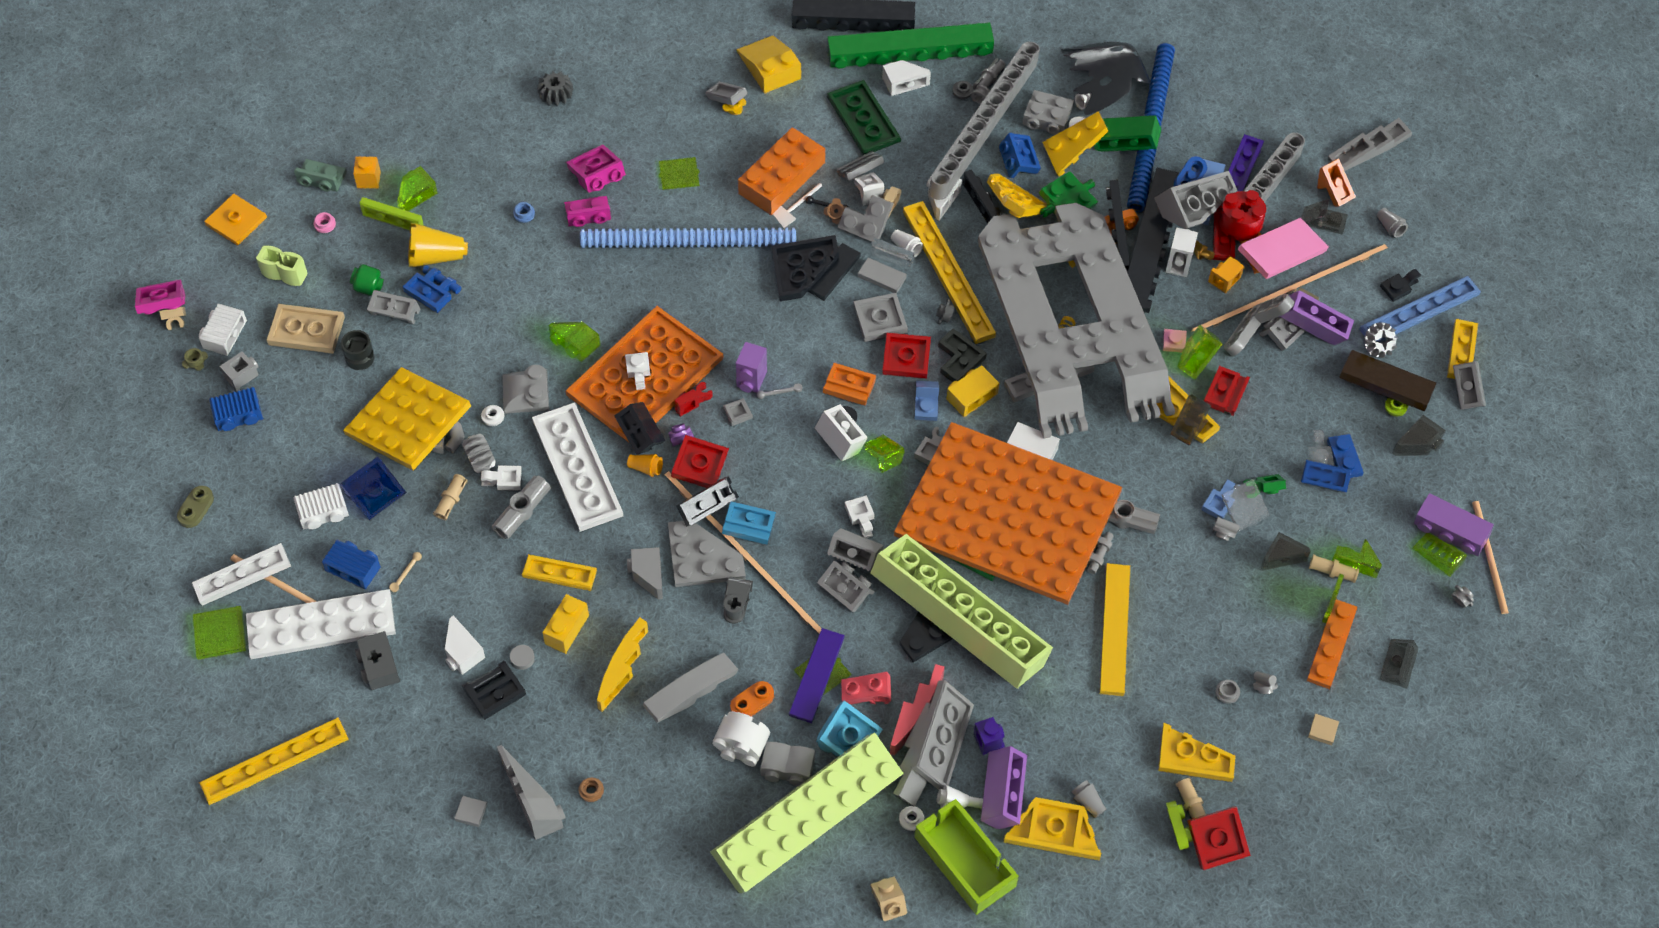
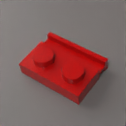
M1219 366L1203 405L1223 413L1225 411L1229 412L1231 416H1234L1250 377L1240 376L1238 372Z

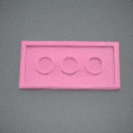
M1299 218L1240 244L1238 250L1265 279H1268L1326 252L1329 246Z

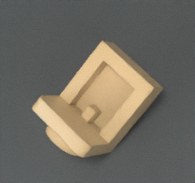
M895 877L871 884V889L880 907L883 921L907 914L904 894Z

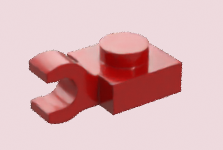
M705 382L699 383L696 386V391L692 389L689 392H684L675 399V411L680 417L699 407V403L708 401L713 397L712 390L705 393L702 392V390L706 389Z

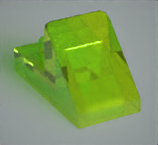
M884 434L864 444L867 453L877 459L881 473L902 463L905 452L904 448Z
M1364 539L1360 552H1356L1349 547L1337 545L1332 561L1334 559L1339 560V563L1358 568L1359 573L1373 578H1377L1382 566L1366 539Z

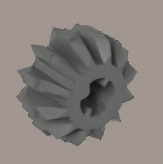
M552 71L550 75L545 73L544 78H539L537 90L542 102L547 101L549 106L555 102L558 106L559 101L566 104L567 98L571 99L573 84L569 76L563 75L562 71L558 74Z

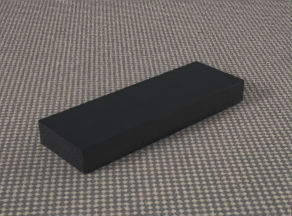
M844 243L838 248L839 258L808 291L823 301L826 300L860 258V252Z

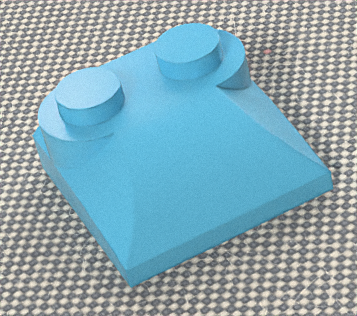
M844 700L831 713L819 732L816 742L823 751L833 753L839 757L867 735L876 733L879 736L883 729Z

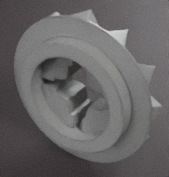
M1379 322L1373 324L1365 335L1367 351L1374 357L1380 356L1385 358L1386 353L1392 355V350L1397 348L1396 340L1399 339L1395 335L1396 330L1387 323ZM1382 337L1387 338V341L1383 342V344L1376 342V340Z

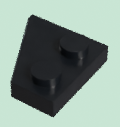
M918 612L902 637L900 646L914 663L953 638Z

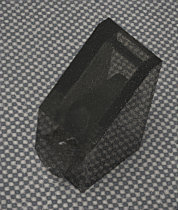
M1422 415L1396 443L1392 454L1395 456L1429 455L1432 450L1437 452L1444 443L1442 438L1446 430L1425 415Z

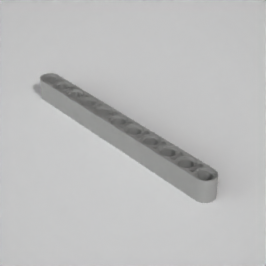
M1025 42L1022 44L937 166L930 181L929 194L932 198L943 200L954 188L1037 66L1040 51L1038 44L1035 42Z

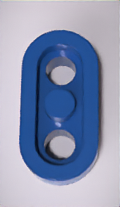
M1200 157L1190 158L1175 178L1173 186L1202 179L1207 171L1206 162Z

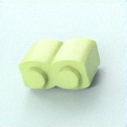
M263 246L256 257L261 274L272 280H282L288 285L301 286L308 274L303 258L293 252H282L273 246Z

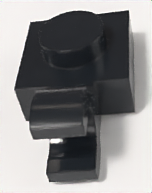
M1417 269L1411 270L1403 278L1398 273L1381 282L1380 287L1394 302L1411 293L1412 288L1410 286L1419 282L1417 278L1421 274Z

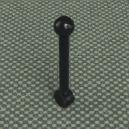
M807 196L805 199L807 204L814 203L826 207L830 204L813 199L812 196Z

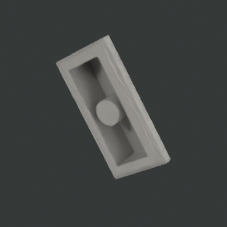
M1474 361L1454 365L1453 369L1461 410L1486 406L1479 363Z

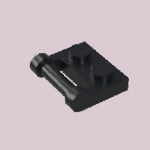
M504 660L497 664L498 667L471 683L466 682L462 685L463 690L484 720L526 695L525 689ZM502 675L505 676L503 679L499 680L498 682L494 683L493 685L489 686L483 691L476 693L478 689L482 688L483 686L487 685L488 683L492 682Z

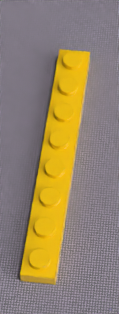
M921 201L903 207V214L916 237L920 238L923 243V250L974 343L978 344L995 338L996 332L924 202Z

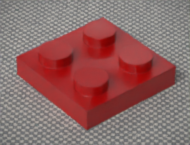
M887 333L882 375L927 379L931 337Z
M685 435L672 469L671 477L708 488L719 480L729 448Z
M1229 807L1187 820L1202 870L1251 856L1237 807Z

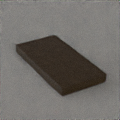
M1351 350L1339 376L1340 379L1421 411L1426 410L1436 386L1434 381L1355 350Z

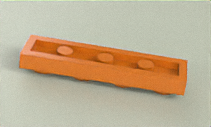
M1334 599L1307 678L1308 682L1327 689L1331 688L1358 608L1357 606Z

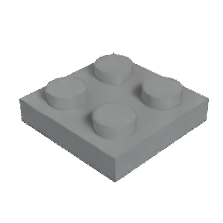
M896 293L853 301V307L864 342L886 338L887 333H907L908 327Z

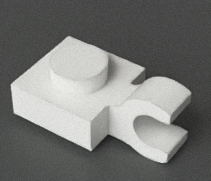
M648 352L625 355L628 378L635 377L636 390L645 389L644 376H650Z
M498 466V471H481L482 486H494L497 484V490H521L522 468L521 466Z
M867 496L846 501L845 509L851 524L860 525L864 538L872 537L873 527L870 520L874 519V512Z

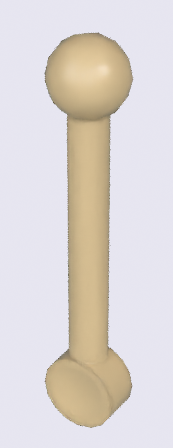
M420 552L413 554V559L398 580L390 584V591L397 592L399 590L400 583L416 561L421 560L422 555Z

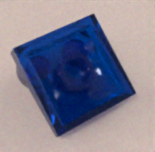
M378 456L340 483L345 495L355 503L369 521L407 493Z

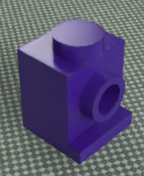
M994 717L975 723L973 735L982 755L1006 747L1003 742L1005 737L1003 728L1000 724L996 723Z

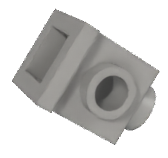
M243 351L220 366L224 378L236 391L259 375L257 372V368H259L257 362L251 356L248 358Z

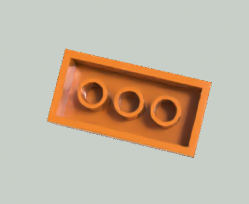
M792 127L738 179V194L772 216L825 163V148Z

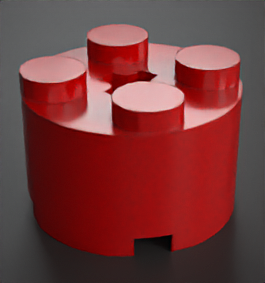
M1254 190L1227 194L1223 202L1219 221L1222 232L1227 236L1228 234L1234 236V239L1238 241H1248L1256 238L1263 228L1266 204L1259 197L1258 192Z

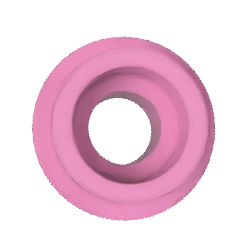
M319 213L315 217L314 228L320 233L331 232L336 226L335 218L329 213Z

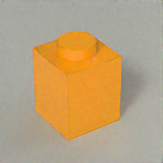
M355 157L353 174L357 188H379L381 171L378 158Z

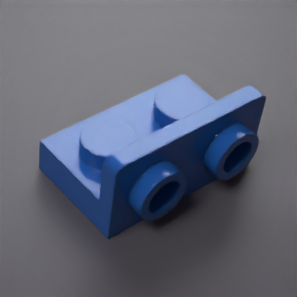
M1008 133L1000 143L999 151L1009 178H1014L1019 171L1037 174L1041 167L1030 136Z

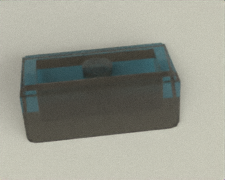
M1391 639L1380 680L1406 689L1408 688L1419 649L1414 640Z

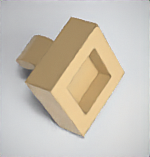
M185 307L159 311L161 320L168 319L166 322L168 330H172L171 323L173 320L179 322L180 328L184 327L185 323L181 316H186Z

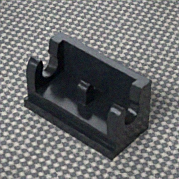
M644 402L629 404L614 415L636 455L652 450L653 446L666 441Z

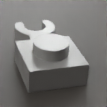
M939 427L933 429L932 439L924 438L915 452V459L927 465L930 464L943 437L938 436Z

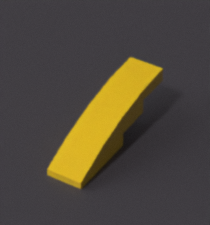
M641 617L638 618L624 636L605 672L597 697L598 710L601 712L633 677L632 667L630 666L640 656V645L638 643L648 633L647 622Z

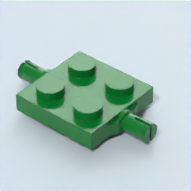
M1069 171L1040 190L1038 194L1047 204L1045 208L1040 210V214L1046 218L1051 213L1055 214V206L1078 203L1089 209L1093 208L1098 201L1088 190L1095 187V182L1089 179L1082 184Z

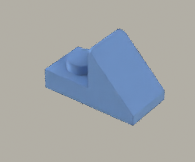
M916 381L915 420L937 421L939 382Z

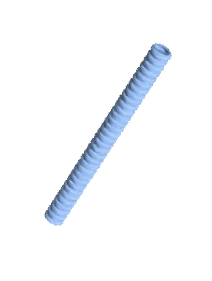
M779 227L778 230H775V228H771V230H768V228H765V230H761V228H758V230H754V228H751V230L744 228V230H741V228H737V230H734V228H731V230H727V228H724V230H720V228H717V230H714V228H710V230H707V228L700 230V228H697V230H693V228H690V230L683 228V230H680V228L673 230V228H670V230H666V228H663V230H659V228H656V230L649 228V230H646V228L632 230V228H629V231H626L625 228H622V231H619L616 228L615 231H612L609 228L608 231H605V228H602L601 231L595 229V231H592V229H588V231L581 229L580 246L582 248H585V246H588V248H592V246H595V248L602 246V248L609 246V248H612V246L619 248V246H622V248H626V246H629V248L636 246V248H639V246H643V248H646V246L653 248V246L657 248L663 246V248H666L669 245L670 248H673V245H676L677 248H680V245H683L684 248L687 245H690L691 248L694 245H697L698 248L700 245H704V247H707V245L714 247V245H717V247H721V245H724V247H727V245H731V247H734V245H738V247H741V245H744V247H748V245H751V247H754V245H758V247L765 245V247H768V245L774 246L796 242L795 227H792V230H788V227H785V230H781V227Z

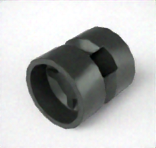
M353 330L343 336L341 347L347 365L354 370H364L370 367L374 362L375 355L369 335L361 330Z

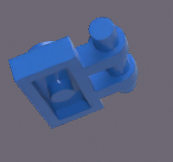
M426 265L422 270L426 275L422 276L416 273L403 286V290L406 294L438 313L452 299L449 292L453 291L458 294L462 287L456 284V280L453 278H447L442 275L441 271L437 268H431ZM437 281L440 285L438 286L433 282Z

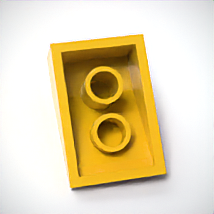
M773 35L736 49L764 93L801 79L800 61L792 49Z

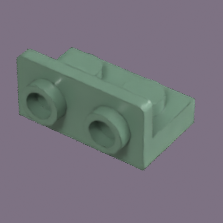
M306 159L302 168L296 167L294 173L297 182L302 186L309 187L311 185L319 187L326 192L330 190L337 192L347 171L346 168Z

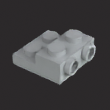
M1034 90L1024 114L1023 125L1030 129L1045 130L1053 135L1058 134L1066 128L1074 100Z

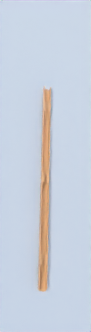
M1383 244L1197 326L1191 332L1194 331L1196 333L1212 325L1213 327H1215L1214 325L1217 326V324L1220 325L1225 319L1284 293L1290 294L1292 293L1291 291H1296L1300 286L1359 260L1361 262L1364 259L1367 260L1370 255L1388 247Z
M669 471L664 474L679 489L685 499L692 497L676 478L671 477ZM711 514L708 515L706 518L722 533L723 527ZM724 535L738 552L800 614V617L820 634L822 628L732 536Z

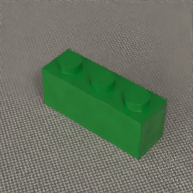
M1156 115L1103 118L1108 132L1094 145L1095 150L1100 152L1157 149L1161 127Z

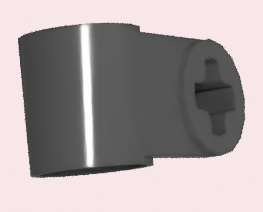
M735 577L728 578L723 603L724 618L727 622L736 624L743 620L747 604L750 601L749 593L752 592L753 581Z

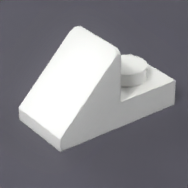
M874 172L854 178L855 186L860 190L863 206L869 205L872 195L883 198L884 182Z

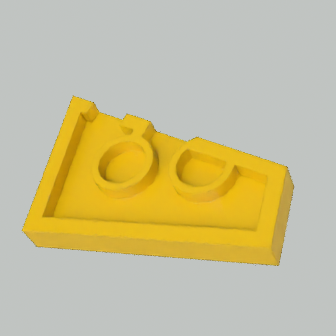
M1099 111L1043 141V145L1059 177L1065 173L1064 170L1071 163L1075 164L1079 160L1078 157L1086 149L1094 146L1108 132Z
M1163 723L1158 771L1227 782L1233 781L1235 755L1209 743L1204 744L1192 738V735L1186 732H1178L1172 729L1171 725Z

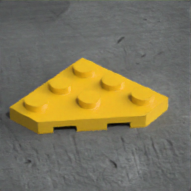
M999 173L990 174L987 180L988 185L1003 206L1010 210L1009 213L1017 218L1038 215L1040 210L1047 206L1045 202Z

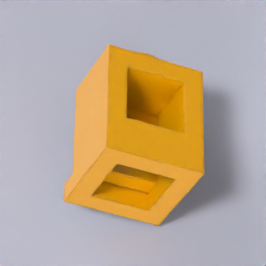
M1229 257L1224 263L1220 262L1216 269L1213 268L1211 270L1208 282L1224 293H1227L1241 278L1244 265L1237 259Z

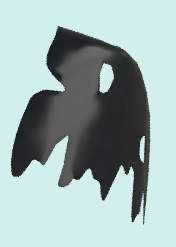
M1104 42L1065 48L1068 50L1084 49L1064 54L1063 56L1077 59L1075 66L1069 70L1089 71L1088 76L1093 77L1091 81L1073 90L1079 94L1092 93L1084 111L1085 115L1101 111L1129 93L1132 78L1145 83L1151 82L1139 54L1136 56L1133 53L1134 51L1137 52L1132 44ZM1118 46H1122L1124 48L1123 50L1116 52L1109 50L1111 48ZM1107 76L1112 78V81L1107 85L1102 86L1100 84L1101 79Z

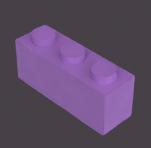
M1300 290L1289 295L1295 303L1287 313L1280 316L1281 318L1332 345L1348 340L1354 323L1353 319Z
M1430 493L1418 511L1414 522L1422 532L1432 533L1439 537L1441 541L1448 544L1451 543L1461 548L1465 553L1479 556L1494 524Z
M1012 746L991 751L988 755L981 821L995 829H1003L1020 824L1027 755Z

